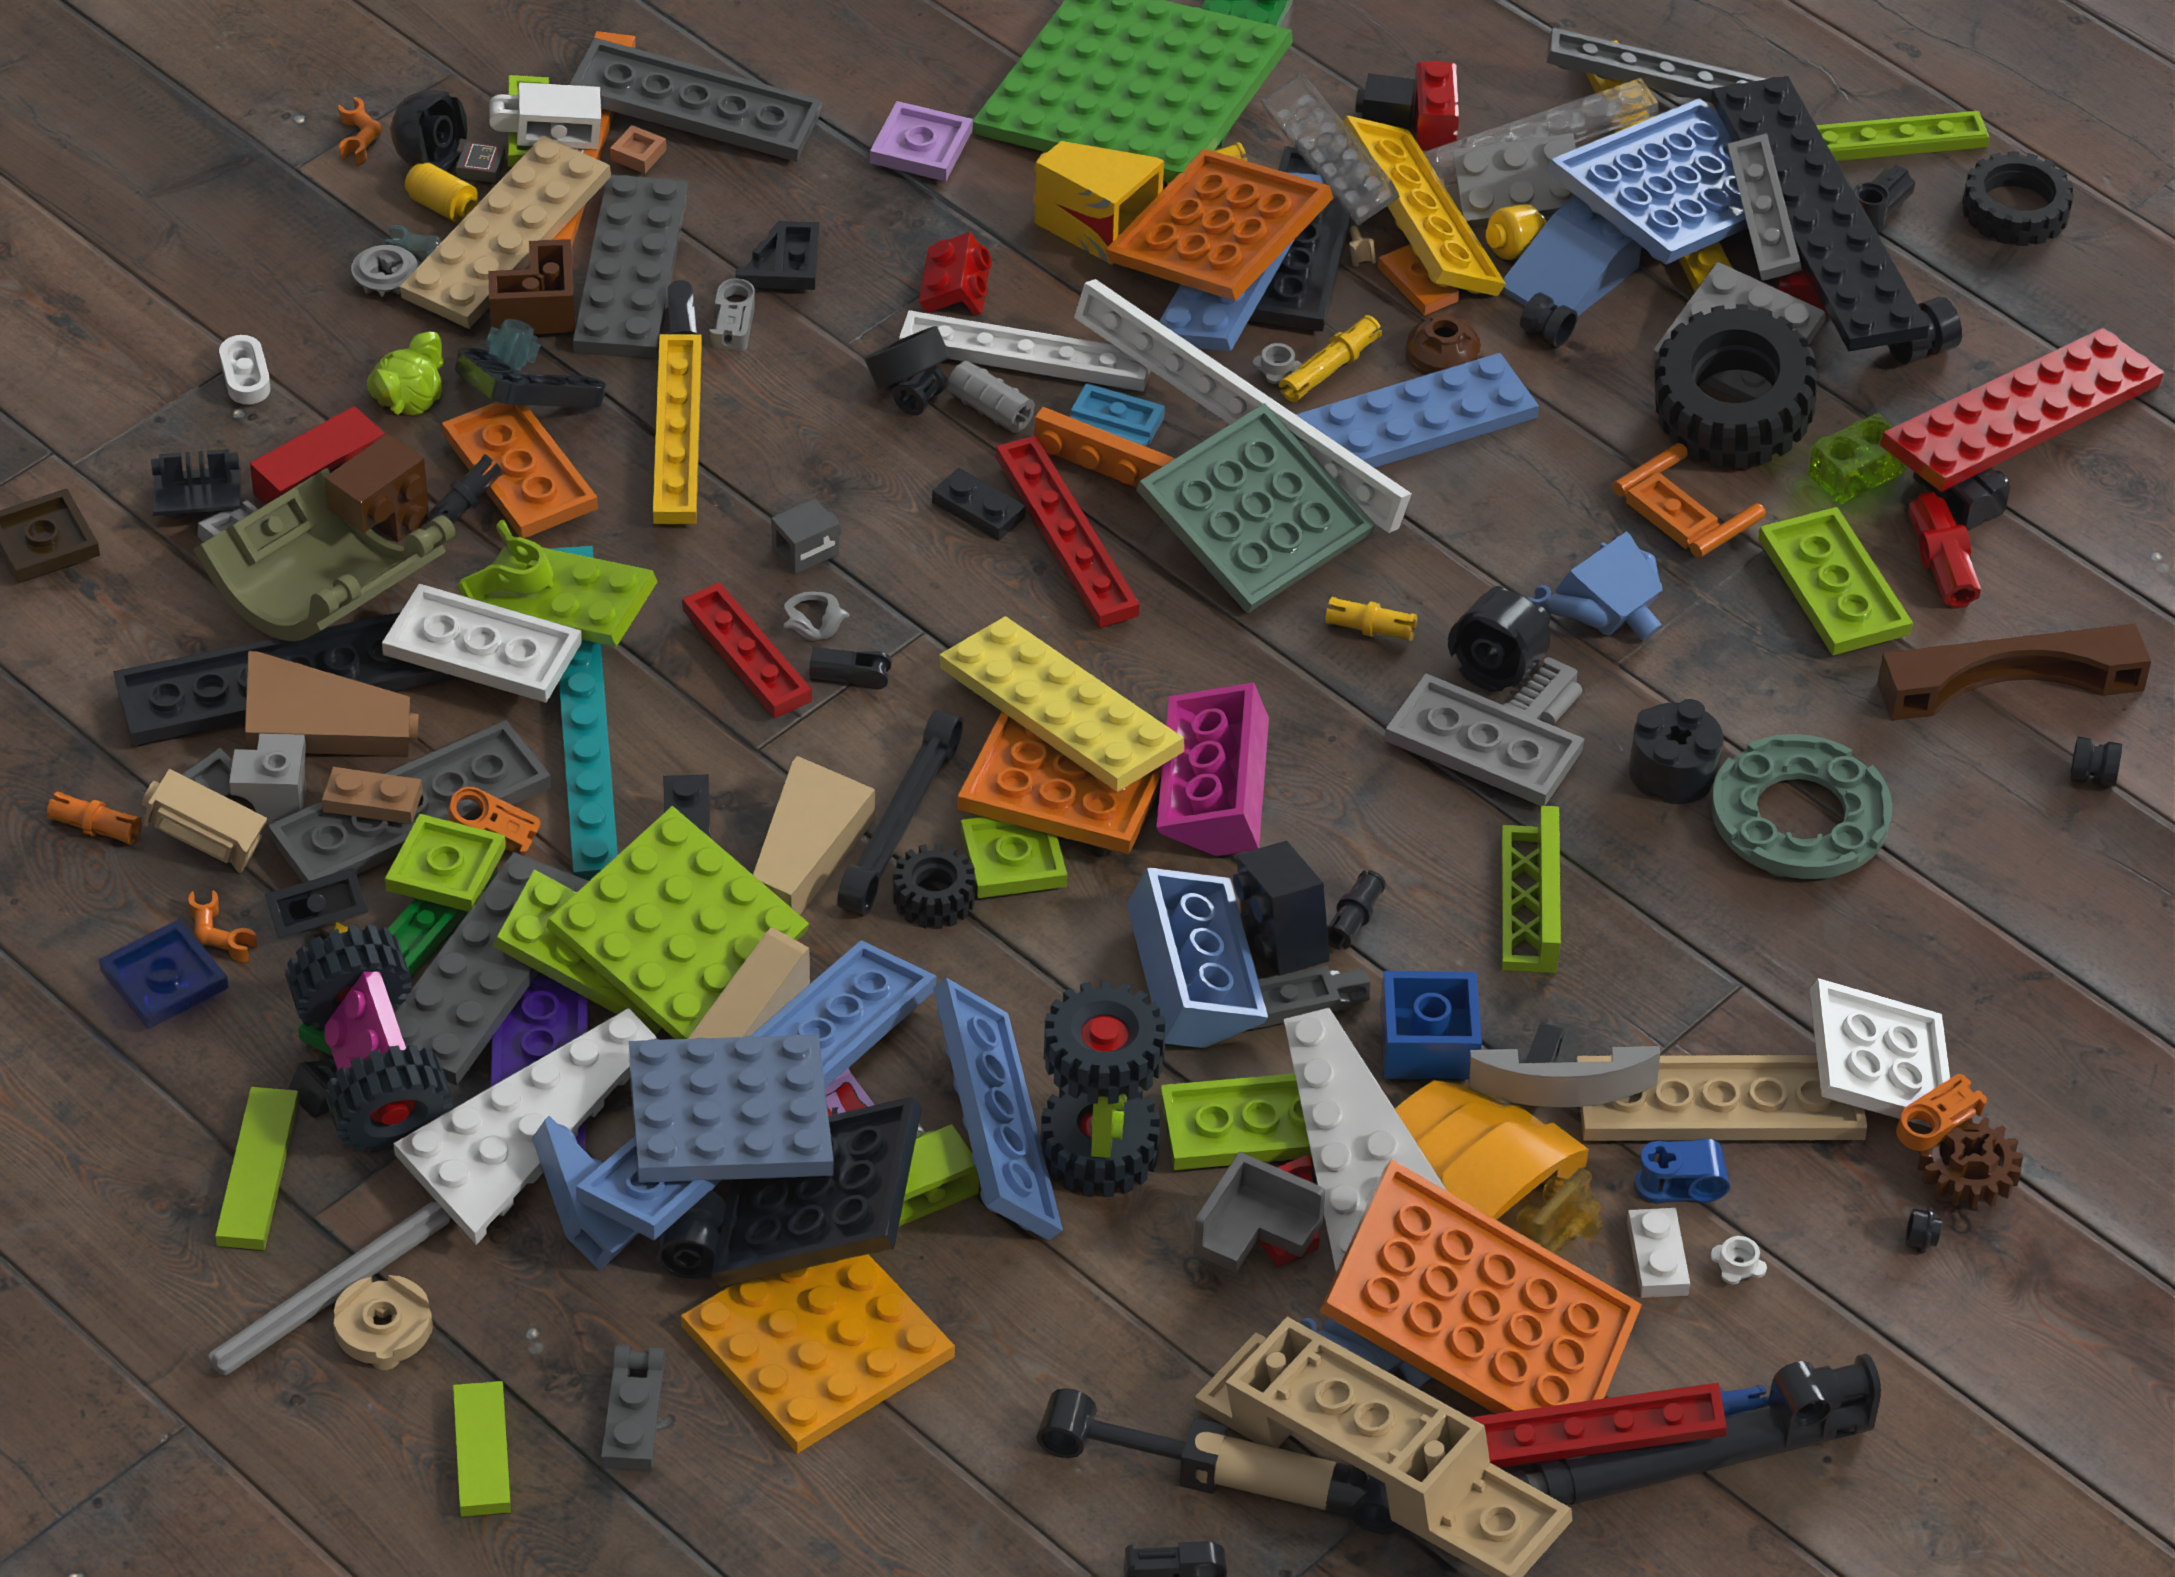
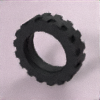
M2015 151L2008 152V155L1995 153L1990 155L1988 160L1982 158L1976 163L1975 169L1971 168L1969 170L1962 201L1964 216H1969L1968 222L1973 228L1978 227L1981 229L1980 233L1987 238L1991 236L1998 238L1997 242L2008 244L2009 241L2017 242V246H2028V242H2035L2036 245L2046 242L2048 237L2056 238L2060 234L2061 228H2066L2074 194H2072L2073 184L2071 181H2067L2068 175L2063 169L2057 170L2055 163L2048 159L2042 161L2038 159V155L2028 153L2027 156L2019 155V152ZM2003 186H2020L2035 191L2043 196L2049 204L2044 208L2034 211H2016L1999 205L1987 193L1992 189Z

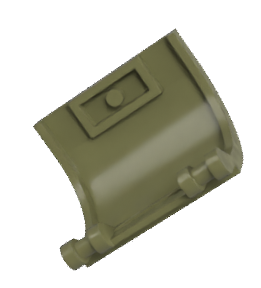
M326 468L195 547L193 550L221 595L247 622L271 637L285 641H300L328 627L444 554L446 550L443 544L455 536V528L452 522L446 516L439 515L428 522L427 529H417L407 535L405 547L385 540L371 529L362 533L327 508L324 477L330 474V472Z

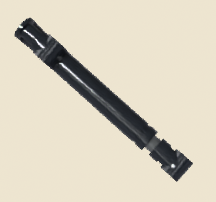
M1867 1353L1856 1356L1854 1364L1832 1369L1829 1366L1814 1368L1810 1362L1806 1361L1794 1362L1781 1368L1774 1375L1768 1406L1725 1416L1727 1436L1537 1462L1534 1464L1532 1473L1525 1474L1522 1469L1507 1473L1567 1506L1568 1503L1573 1505L1871 1431L1875 1426L1881 1398L1879 1374L1874 1361Z

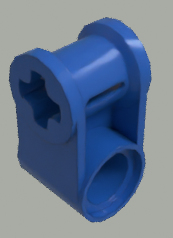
M1715 1140L1654 1141L1645 1145L1641 1151L1640 1164L1642 1169L1635 1176L1634 1189L1637 1195L1647 1202L1657 1204L1679 1201L1712 1202L1722 1198L1730 1190L1722 1147ZM1659 1154L1658 1161L1654 1162L1655 1155ZM1659 1182H1662V1189L1658 1191Z

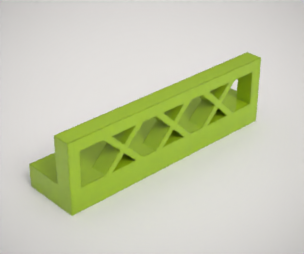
M1541 806L1538 827L1502 825V970L1557 973L1561 945L1559 807ZM1511 841L1537 842V849L1524 857L1512 847ZM1522 872H1526L1537 881L1535 885L1526 891L1512 881ZM1524 905L1538 916L1527 925L1512 915V913ZM1526 940L1538 950V956L1512 955V948L1521 941Z

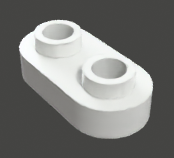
M236 335L226 339L220 345L219 353L229 396L235 402L247 405L263 401L270 393V379L260 342L248 335Z

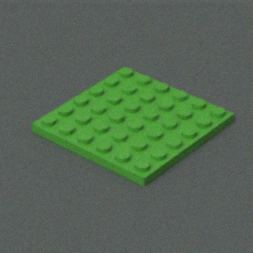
M1065 0L973 119V134L1044 152L1050 151L1060 141L1157 157L1164 161L1163 181L1171 182L1179 173H1184L1185 167L1203 149L1214 151L1293 43L1292 30L1166 0Z

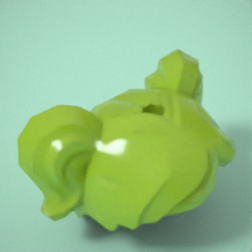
M418 333L411 340L409 348L390 352L376 364L368 376L367 389L382 407H391V410L397 415L403 413L404 415L414 416L428 410L434 401L440 399L442 380L438 369L443 366L444 359L442 358V342L438 333Z

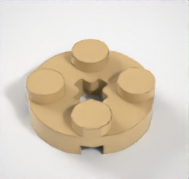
M388 1275V1281L372 1282V1277L360 1279L347 1287L335 1303L333 1325L335 1338L339 1346L352 1358L364 1363H371L379 1370L393 1369L400 1361L417 1353L425 1345L432 1333V1314L426 1293L416 1283L401 1276ZM389 1314L392 1315L391 1323L386 1325L374 1324V1316L377 1315L380 1318H385Z

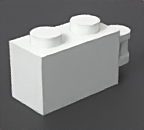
M519 83L518 95L500 94L490 99V126L500 132H517V145L533 146L542 136H545L570 148L598 150L601 126L600 87Z

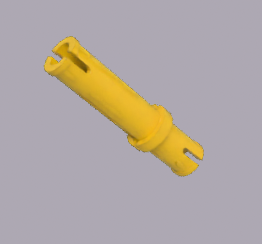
M1365 315L1344 333H1336L1330 338L1329 344L1324 349L1299 366L1293 373L1279 381V387H1285L1280 390L1282 395L1290 402H1297L1345 363L1351 364L1358 359L1360 352L1366 346L1382 336V330L1374 332L1381 327L1378 321L1370 315Z

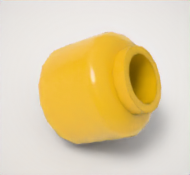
M1519 204L1503 207L1493 212L1489 218L1486 240L1493 252L1501 259H1519L1547 222L1544 216L1532 205Z

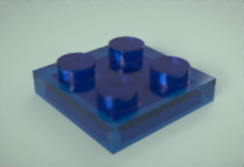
M180 919L99 959L101 973L147 1029L229 988L227 975Z

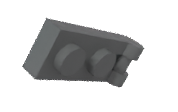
M616 1344L601 1455L602 1468L652 1471L665 1372V1347H650L649 1351L632 1350L631 1345ZM630 1370L648 1371L647 1378L629 1377Z

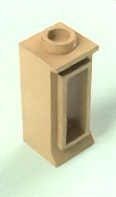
M171 769L167 771L161 783L153 781L150 784L141 805L147 807L143 822L144 826L147 827L151 822L155 828L225 863L231 862L239 874L242 873L262 839V835L259 833L267 821L266 817Z

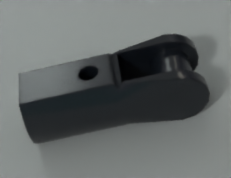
M684 280L674 281L668 286L671 334L697 335L692 285Z
M813 647L809 676L813 680L852 683L871 689H882L888 684L889 677L886 672L891 669L892 659L888 654L880 651L854 652Z

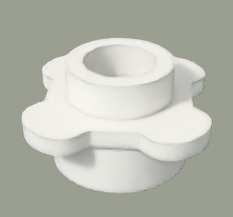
M1734 1236L1727 1239L1723 1245H1717L1712 1249L1711 1259L1719 1264L1722 1270L1721 1278L1728 1284H1738L1740 1280L1751 1276L1761 1278L1766 1273V1263L1759 1260V1247L1750 1238Z

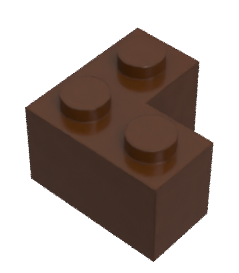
M571 239L529 241L530 269L488 271L492 336L575 332Z
M389 433L324 477L327 508L362 533L376 526L399 542L411 532L420 529L428 521L425 516L429 510L424 458Z

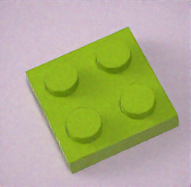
M419 814L385 878L386 891L470 912L481 897L506 848L505 835Z
M987 817L961 820L960 832L965 852L968 856V863H973L975 868V891L977 898L1067 887V871L1056 835L1023 828Z

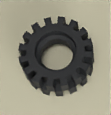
M935 843L934 850L928 851L926 844L919 846L918 854L912 849L905 852V859L901 857L898 859L893 872V901L896 904L897 912L899 915L905 913V920L911 924L916 918L919 919V927L925 929L928 922H934V929H942V921H947L950 927L956 925L957 916L964 920L968 916L969 909L972 910L974 907L976 880L973 863L968 864V856L965 853L957 857V848L952 846L948 848L947 852L942 851V844ZM938 881L946 883L950 887L942 891H927L920 888L919 885L925 882Z

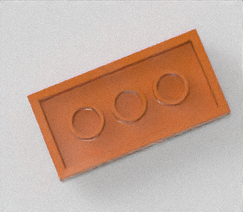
M494 402L442 422L443 436L469 470L481 459L483 454H486L493 461L491 462L492 465L482 475H485L496 463L504 471V474L485 492L519 537L527 538L598 509V497L527 405Z

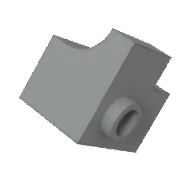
M260 733L257 750L234 749L229 781L231 795L240 796L250 801L255 808V812L266 817L267 820H280L303 810L306 794L305 735Z

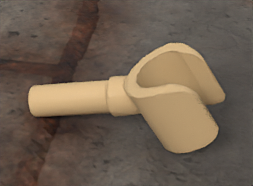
M1351 226L1349 234L1352 241L1349 245L1352 266L1357 267L1360 262L1371 261L1372 264L1376 263L1373 239L1363 238L1358 227Z

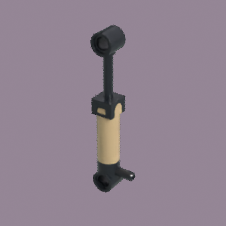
M1063 1388L1051 1393L1036 1436L1038 1444L1045 1451L1062 1458L1078 1457L1083 1453L1085 1444L1090 1439L1180 1460L1179 1486L1213 1494L1217 1484L1351 1516L1358 1526L1374 1533H1389L1398 1526L1396 1522L1391 1520L1384 1482L1350 1463L1346 1465L1227 1436V1425L1194 1418L1187 1441H1181L1094 1420L1097 1407L1091 1397L1075 1389Z

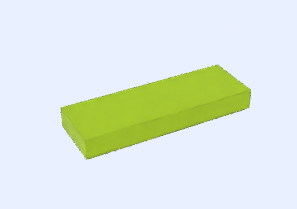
M503 1381L453 1385L461 1517L511 1513Z

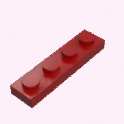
M720 582L682 598L683 612L774 719L812 702V689Z

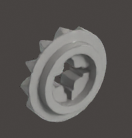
M379 245L368 248L358 254L353 260L351 271L356 286H363L366 294L378 291L383 297L386 292L390 291L399 295L400 286L418 268V263L415 256L402 247ZM380 266L382 270L392 274L385 275L383 272H378V267Z

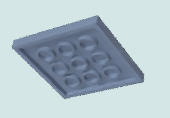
M794 1034L790 1036L629 1041V1067L639 1183L833 1176L834 1161L819 1035Z

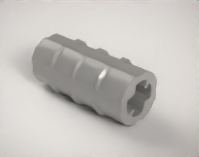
M964 361L957 365L948 379L947 391L951 395L961 400L964 405H969L977 410L980 415L987 416L996 425H1001L1012 433H1018L1024 429L1034 414L1035 403L1033 400L1020 393L1017 388L1010 387L1002 379L994 377L986 369H981L970 361Z

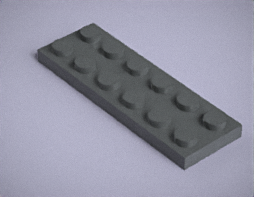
M598 38L593 39L569 84L574 86L600 87L601 108L796 162L822 110L821 99Z
M611 175L606 181L573 339L574 353L657 359L659 337L662 334L668 303V286L672 282L688 198V180Z
M504 720L384 773L422 779L423 792L412 824L323 812L321 801L269 824L268 834L271 841L303 883L353 867L358 875L396 858L419 814L449 821L447 809L453 795L459 789L475 787L514 805L552 788L551 775L509 722ZM462 800L457 804V812L462 818L476 820L481 816V808L476 802Z
M513 852L412 988L405 1002L395 1011L394 1014L405 1046L417 1045L419 1051L424 1047L430 1049L432 1055L436 1054L438 1056L447 1082L458 1085L539 973L537 970L492 946L532 872L535 869L575 892H578L589 882L588 880Z

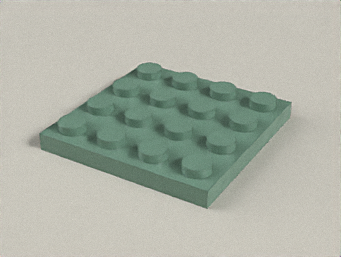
M1265 403L1140 480L1136 489L1247 614L1372 534L1376 526L1370 517Z

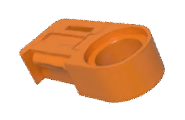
M464 787L455 792L447 809L449 821L505 835V849L511 852L516 851L522 856L526 855L541 824L538 817L475 787ZM462 800H472L480 806L481 816L476 820H466L458 814L457 804Z
M1956 1074L1904 1108L1896 1128L1897 1137L1909 1149L1916 1151L1929 1150L1947 1139L1952 1129L1976 1114L1981 1117L1987 1102L1986 1096L1980 1090L1973 1093L1970 1089L1971 1081L1963 1074ZM1912 1119H1921L1931 1126L1932 1132L1929 1134L1915 1133L1910 1129L1907 1122Z

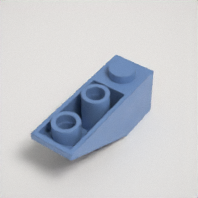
M548 1116L532 1137L566 1238L600 1271L640 1233L576 1201V1186L603 1163L598 1159L591 1158L577 1144L574 1134L567 1127L557 1124Z

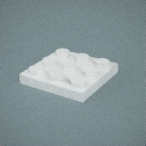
M1819 978L1811 987L1810 998L1821 1097L1900 1119L1902 1111L1906 1106L1950 1079L1942 1014ZM1912 1119L1909 1121L1931 1128V1126L1927 1122L1921 1119Z

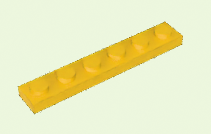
M660 334L653 524H697L702 335Z

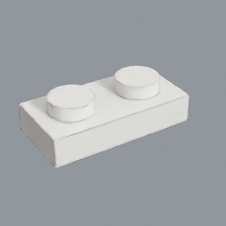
M1676 1208L1628 1210L1627 1226L1640 1297L1688 1296L1690 1279Z

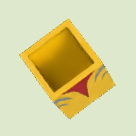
M1060 141L1050 151L1041 154L1034 167L1036 174L1035 195L1033 199L1035 204L1034 223L1113 265L1114 263L1109 261L1105 249L1163 191L1164 161L1157 157Z

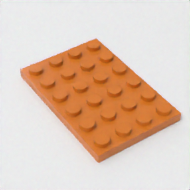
M1391 1159L1381 1173L1319 1312L1493 1413L1498 1414L1604 1399L1642 1304Z

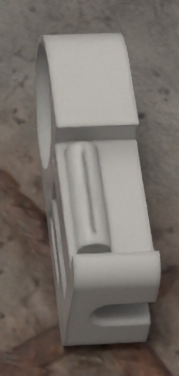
M733 278L719 285L715 299V327L710 329L711 348L744 351L747 349L755 310V289L747 280ZM732 295H741L747 298L742 302L726 300L727 297Z

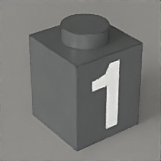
M816 498L771 518L772 549L794 574L839 555V534H841L839 520L832 511H827Z

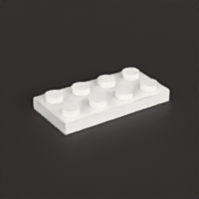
M419 584L383 640L382 649L383 655L546 703L580 647L582 637L581 630Z

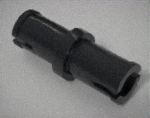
M483 454L481 459L460 481L455 479L449 485L451 490L425 515L427 520L430 522L439 515L446 513V517L454 524L469 508L475 509L480 504L478 500L480 496L504 474V471L496 463L485 475H482L492 465L491 462L493 461L488 455Z
M1365 870L1362 871L1351 891L1344 894L1338 901L1336 906L1337 913L1327 927L1328 944L1332 948L1341 950L1342 946L1344 950L1349 948L1359 928L1365 926L1372 918V907L1386 887L1385 880L1379 873L1369 870L1367 874Z

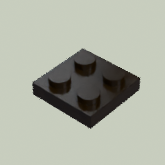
M68 489L0 510V552L18 583L100 556L99 544Z

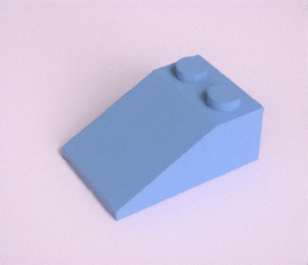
M1576 196L1551 216L1503 278L1506 285L1501 292L1524 306L1536 293L1542 292L1553 298L1554 303L1558 307L1566 305L1577 311L1579 316L1639 268L1642 246L1632 238L1623 235L1618 227L1602 215L1592 211L1588 204Z

